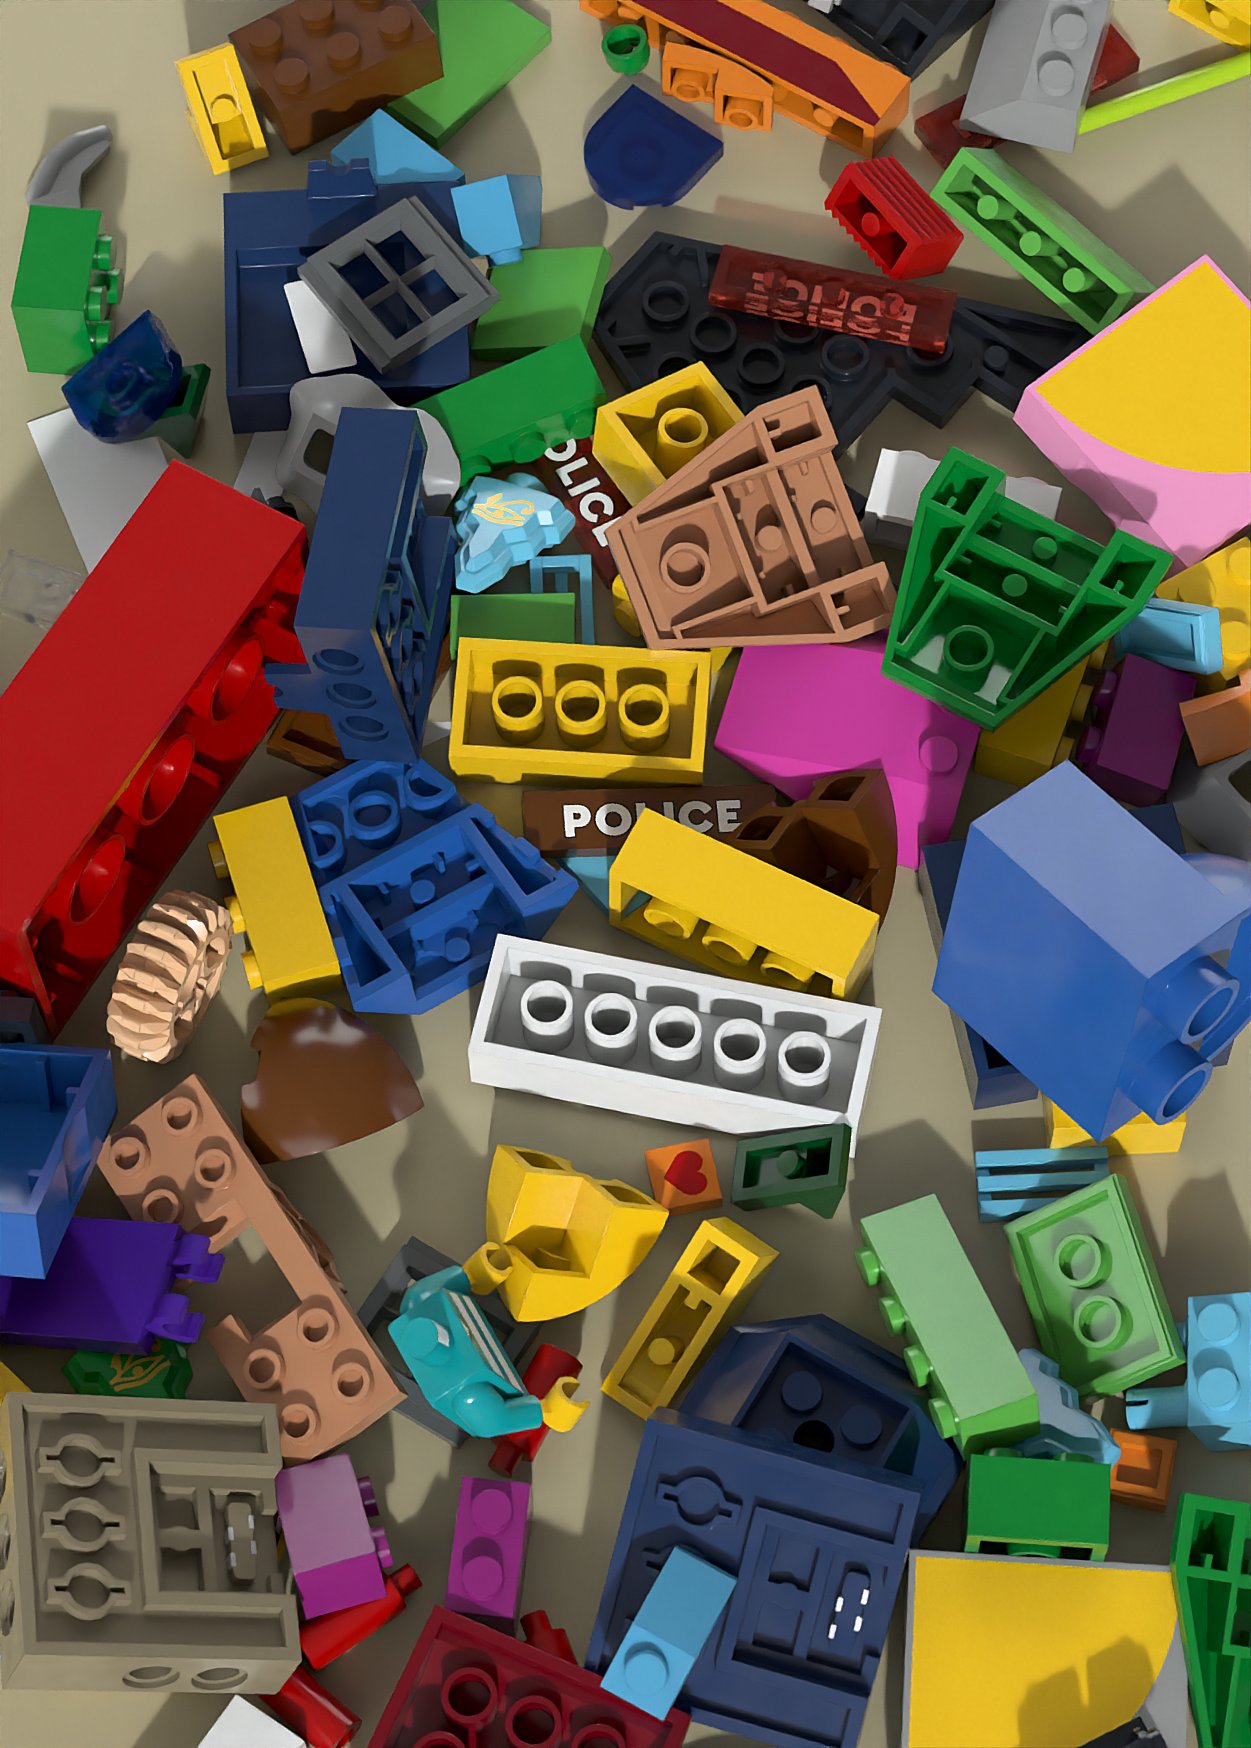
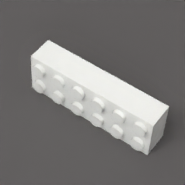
M497 934L468 1047L471 1082L751 1138L846 1123L852 1127L849 1157L854 1158L879 1044L882 1009Z

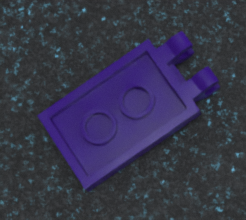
M72 1217L45 1279L0 1275V1344L149 1356L155 1338L172 1339L185 1343L197 1342L205 1317L201 1313L186 1312L190 1303L189 1298L184 1295L172 1294L171 1292L176 1278L191 1279L203 1283L218 1282L225 1257L223 1254L207 1253L211 1240L207 1236L188 1234L180 1224Z

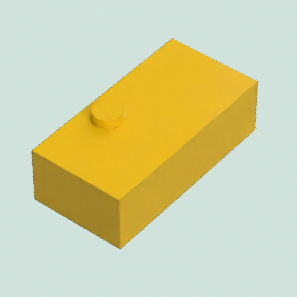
M459 637L448 755L453 781L590 790L704 786L712 681L711 652L649 650L648 648Z
M646 807L609 870V925L723 978L854 1003L872 970L880 915ZM639 890L653 896L649 901L623 919Z

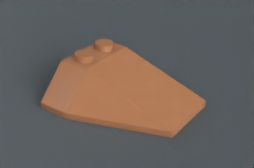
M816 385L757 406L604 531L605 538L649 650L848 643L891 626L897 593L885 562L882 561L874 564L831 452L838 444V440Z

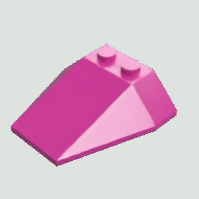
M890 628L879 630L848 643L744 647L714 740L713 749L764 784L774 785L776 792L793 803L808 799L813 792L811 784L815 780L854 770L883 769L890 787L896 814L898 837L897 865L919 871L921 847L949 841L981 727L881 676V666Z

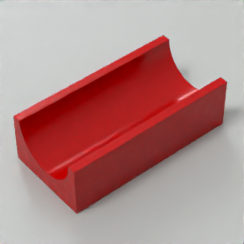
M174 458L0 697V990L16 991L28 998L35 999L52 1043H54L284 710V708L276 707L273 699L276 686L267 685L263 675L265 664L307 663L293 627L309 556L305 524Z

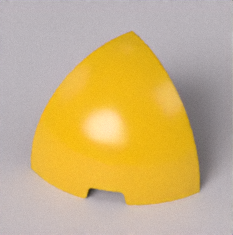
M497 1144L487 1190L486 1239L487 1242L497 1243L500 1247L489 1258L491 1266L498 1270H505L510 1266L513 1267L512 1273L497 1286L503 1303L516 1321L523 1322L543 1321L562 1317L595 1303L619 1286L640 1265L659 1237L669 1211L649 1196L614 1178L610 1181L599 1180L587 1174L576 1172L570 1160L526 1148Z

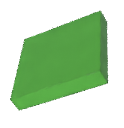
M605 246L521 250L523 261L493 268L489 282L500 293V301L490 306V310L478 319L470 347L471 352L478 361L518 360L577 334L580 335L587 350L612 257Z

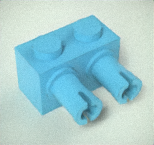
M1251 1292L1188 1297V1314L1185 1316V1320L1174 1322L1188 1362V1378L1185 1380L1184 1385L1128 1388L1126 1401L1134 1403V1406L1126 1407L1129 1428L1131 1431L1136 1432L1142 1429L1187 1426L1210 1452L1251 1449Z

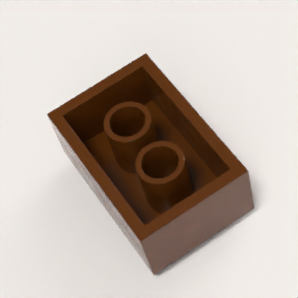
M295 0L227 34L229 42L233 44L248 92L291 156L370 117L379 108L381 110L386 109L388 103L444 77L435 33L411 0Z

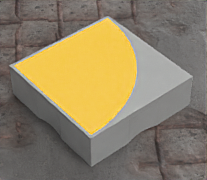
M909 1549L905 1575L902 1671L904 1675L902 1730L898 1748H1078L1139 1716L1148 1730L1155 1727L1159 1731L1167 1748H1187L1188 1676L1170 1566Z

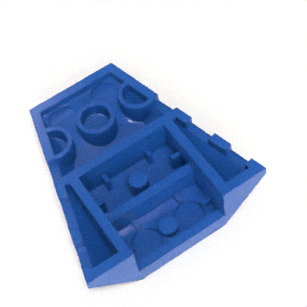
M422 758L419 759V764L358 760L288 798L354 1011L422 1015L480 983L487 977L497 934L540 942L579 888L578 881L562 868L557 871L541 858L540 851L523 837L520 836L516 839L496 823L495 817L491 812L478 802L472 804L457 793L455 784Z

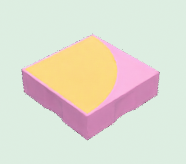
M1207 254L1196 260L1027 386L1013 417L1018 426L1063 476L1086 493L1099 506L1115 532L1119 528L1174 556V561L1161 583L1246 537L1251 531V302Z

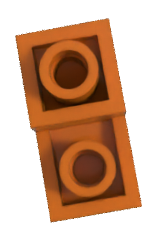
M666 41L662 57V95L677 97L685 102L702 101L714 103V123L729 125L738 130L772 131L774 87L753 72L726 58L687 45Z
M1251 668L1238 671L1240 686L1179 703L1182 719L1199 767L1223 760L1251 748Z

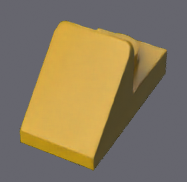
M227 42L175 60L174 64L189 106V110L185 111L212 173L218 175L269 157L233 44Z

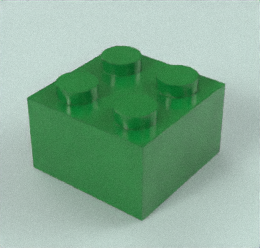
M30 205L11 302V309L28 372L99 378L102 356L112 354L115 325L114 320L109 318L112 304H121L124 275L122 269H115L116 237L115 235H107L102 210Z
M1003 1447L987 1449L983 1452V1455L971 1454L962 1498L960 1552L1104 1562L1109 1546L1111 1464L1094 1463L1092 1456L1075 1452L1056 1454L1053 1456V1460L1025 1458V1454L1022 1451Z

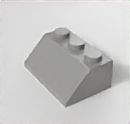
M996 0L959 120V129L1073 154L1112 19L1115 0Z

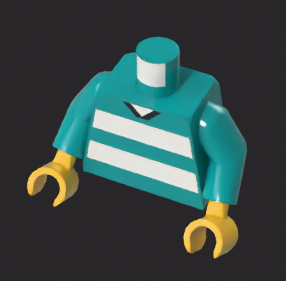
M485 1243L462 1267L453 1265L413 1283L407 1289L400 1305L401 1316L388 1326L389 1333L430 1405L476 1439L536 1429L541 1426L542 1421L556 1431L566 1432L573 1428L589 1407V1401L579 1403L570 1400L580 1386L579 1381L572 1377H560L543 1400H538L536 1396L530 1395L477 1301L469 1295L471 1291L479 1295H488L512 1273V1266L507 1267L505 1270H498L488 1262L487 1259L500 1248L497 1243Z

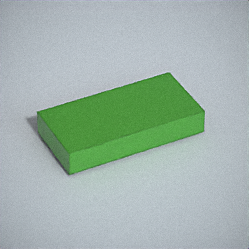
M575 593L451 595V659L457 660L459 637L576 644Z

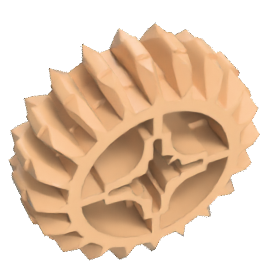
M176 889L171 893L167 892L159 898L158 903L149 908L145 921L138 924L137 933L132 942L127 944L125 957L118 965L117 979L111 986L113 995L107 1005L109 1017L106 1021L111 1043L123 1048L125 1053L146 1062L151 1060L162 1065L176 1059L182 1054L185 1044L192 1043L195 1032L202 1025L217 991L221 988L220 982L223 973L228 968L226 961L232 949L231 937L233 935L230 911L217 905L211 898L194 891L188 893L180 889Z

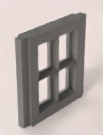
M415 195L408 200L406 198L402 199L307 258L305 264L297 268L298 276L381 375L389 370H396L490 310V306L500 301V293ZM400 230L403 231L426 258L424 262L401 276L394 271L374 247ZM365 253L390 283L362 300L337 269ZM433 269L438 272L460 298V300L434 316L407 286ZM396 292L401 295L423 321L422 324L398 339L394 338L371 310L372 307Z
M411 1236L407 1244H404L356 1315L372 1338L384 1319L393 1322L401 1316L392 1307L411 1279L419 1281L453 1265L462 1267V1265ZM497 1287L488 1295H479L471 1291L469 1295L475 1298L489 1324L506 1334L501 1345L514 1368H516L546 1320L534 1322L516 1321L503 1303ZM389 1364L409 1395L393 1407L392 1410L460 1450L464 1442L471 1435L430 1405L410 1369L407 1373H404Z

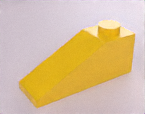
M726 1216L703 1220L603 1382L600 1390L645 1421H647V1418L658 1406L671 1409L719 1345L730 1326L734 1325L746 1309L780 1253Z

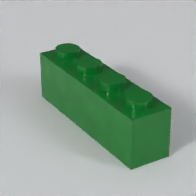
M577 334L406 408L424 410L439 422L459 459L461 470L459 487H464L467 483H472L475 476L489 477L491 473L514 463L534 461L541 457L547 449L570 439H584L594 435L597 409L608 404L609 401L582 339Z

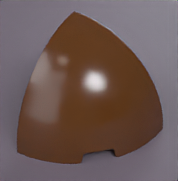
M883 769L854 770L815 780L811 784L813 792L808 799L799 800L791 807H779L772 801L749 816L724 840L723 843L880 915L878 935L893 893L898 854L895 808Z
M282 997L267 1011L253 1035L250 1046L258 1051L260 1059L256 1080L244 1085L241 1089V1121L244 1142L259 1165L295 1159L353 1142L383 1130L425 1106L412 1074L394 1048L368 1023L337 1005L308 997Z

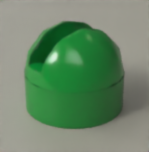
M622 24L609 30L602 39L601 47L605 60L614 72L625 73L627 76L637 75L648 65L650 45L646 33L641 27L634 24Z

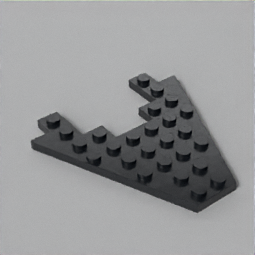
M655 231L605 285L591 334L592 339L628 394L699 361L705 364L744 416L759 405L816 385L838 440V444L831 450L835 463L892 399L940 430L943 429L976 390H979L1015 414L1027 386L1095 337L1082 325L1073 321L903 284L889 283V281ZM752 274L777 278L769 307L744 302L747 293L760 295L752 293L755 284L750 283ZM789 281L802 284L809 292L807 305L801 310L793 312L777 307L773 301L775 298L784 296L788 302H794L798 298L797 293L794 291H787L783 294L777 288L779 284ZM814 287L826 289L818 317L807 315ZM840 292L851 294L844 322L820 318L822 309L835 311ZM868 297L880 301L886 308L885 320L880 325L871 328L855 324L850 317L849 311L851 305L856 300ZM906 305L918 308L911 337L900 335L901 326H897L889 320L888 313L892 307ZM865 307L862 309L861 314L865 318H871L874 316V310L870 307ZM844 483L855 515L860 523L865 516L868 499ZM893 583L895 591L898 595L899 586Z

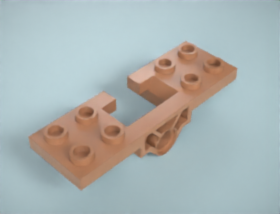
M193 1073L103 1142V1147L96 1163L133 1221L180 1224L188 1234L207 1236L211 1240L207 1253H216L253 1225L300 1298L297 1303L253 1336L242 1319L232 1314L205 1334L247 1402L277 1404L281 1455L288 1468L329 1457L409 1396L344 1295L348 1291L337 1275L335 1260L328 1246L312 1225L290 1203L281 1187L270 1182L203 1078ZM176 1278L174 1286L186 1290L196 1281Z

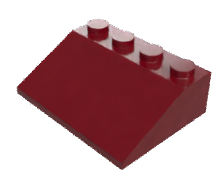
M435 1604L367 1748H682L692 1722V1716L671 1707L662 1721L600 1687L604 1677Z

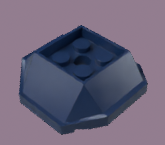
M822 1313L730 1326L678 1411L795 1444L806 1438H819L830 1446L831 1454L927 1480L910 1549L917 1550L966 1465V1461L963 1460L952 1436L942 1439L938 1434L928 1401L933 1399L927 1385L918 1388L915 1386L905 1360ZM907 1556L905 1568L907 1567L908 1556Z

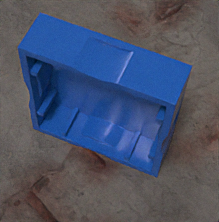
M23 1042L0 1044V1275L46 1278L102 1150L103 1142L106 1141L118 1113L110 1049Z

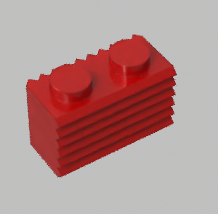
M892 154L887 158L883 156L879 160L876 157L871 161L866 159L863 163L861 160L855 164L851 161L843 169L824 202L825 210L832 211V218H839V226H846V234H853V241L860 242L861 250H867L868 259L874 258L875 267H882V275L889 274V283L943 273L964 240L963 233Z

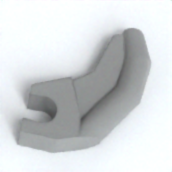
M100 125L74 132L45 155L25 193L29 209L30 205L82 208L81 189L83 178L110 152L109 142L112 141V134L107 126Z

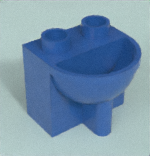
M1065 760L971 822L931 991L1098 1143L1141 1112H1144L1157 1125L1167 1124L1181 1115L1197 1099L1212 1075L1213 1065L1210 1061L1227 1047L1251 1021V863L1231 856L1213 853L1176 854L1071 762Z

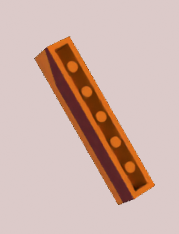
M579 0L581 10L614 27L622 24H634L641 27L646 33L649 45L663 53L667 41L708 51L748 69L774 87V111L870 161L875 158L908 114L911 78L904 75L896 66L888 62H879L854 49L844 39L837 36H829L805 24L797 15L789 11H780L761 0Z

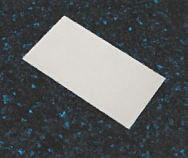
M110 394L27 423L88 574L95 568L168 467L156 436L113 445L98 432Z

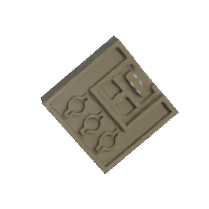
M7 1392L0 1405V1659L2 1689L277 1694L301 1663L302 1657L296 1596L286 1594L284 1574H279L273 1517L277 1511L274 1478L283 1465L277 1404Z

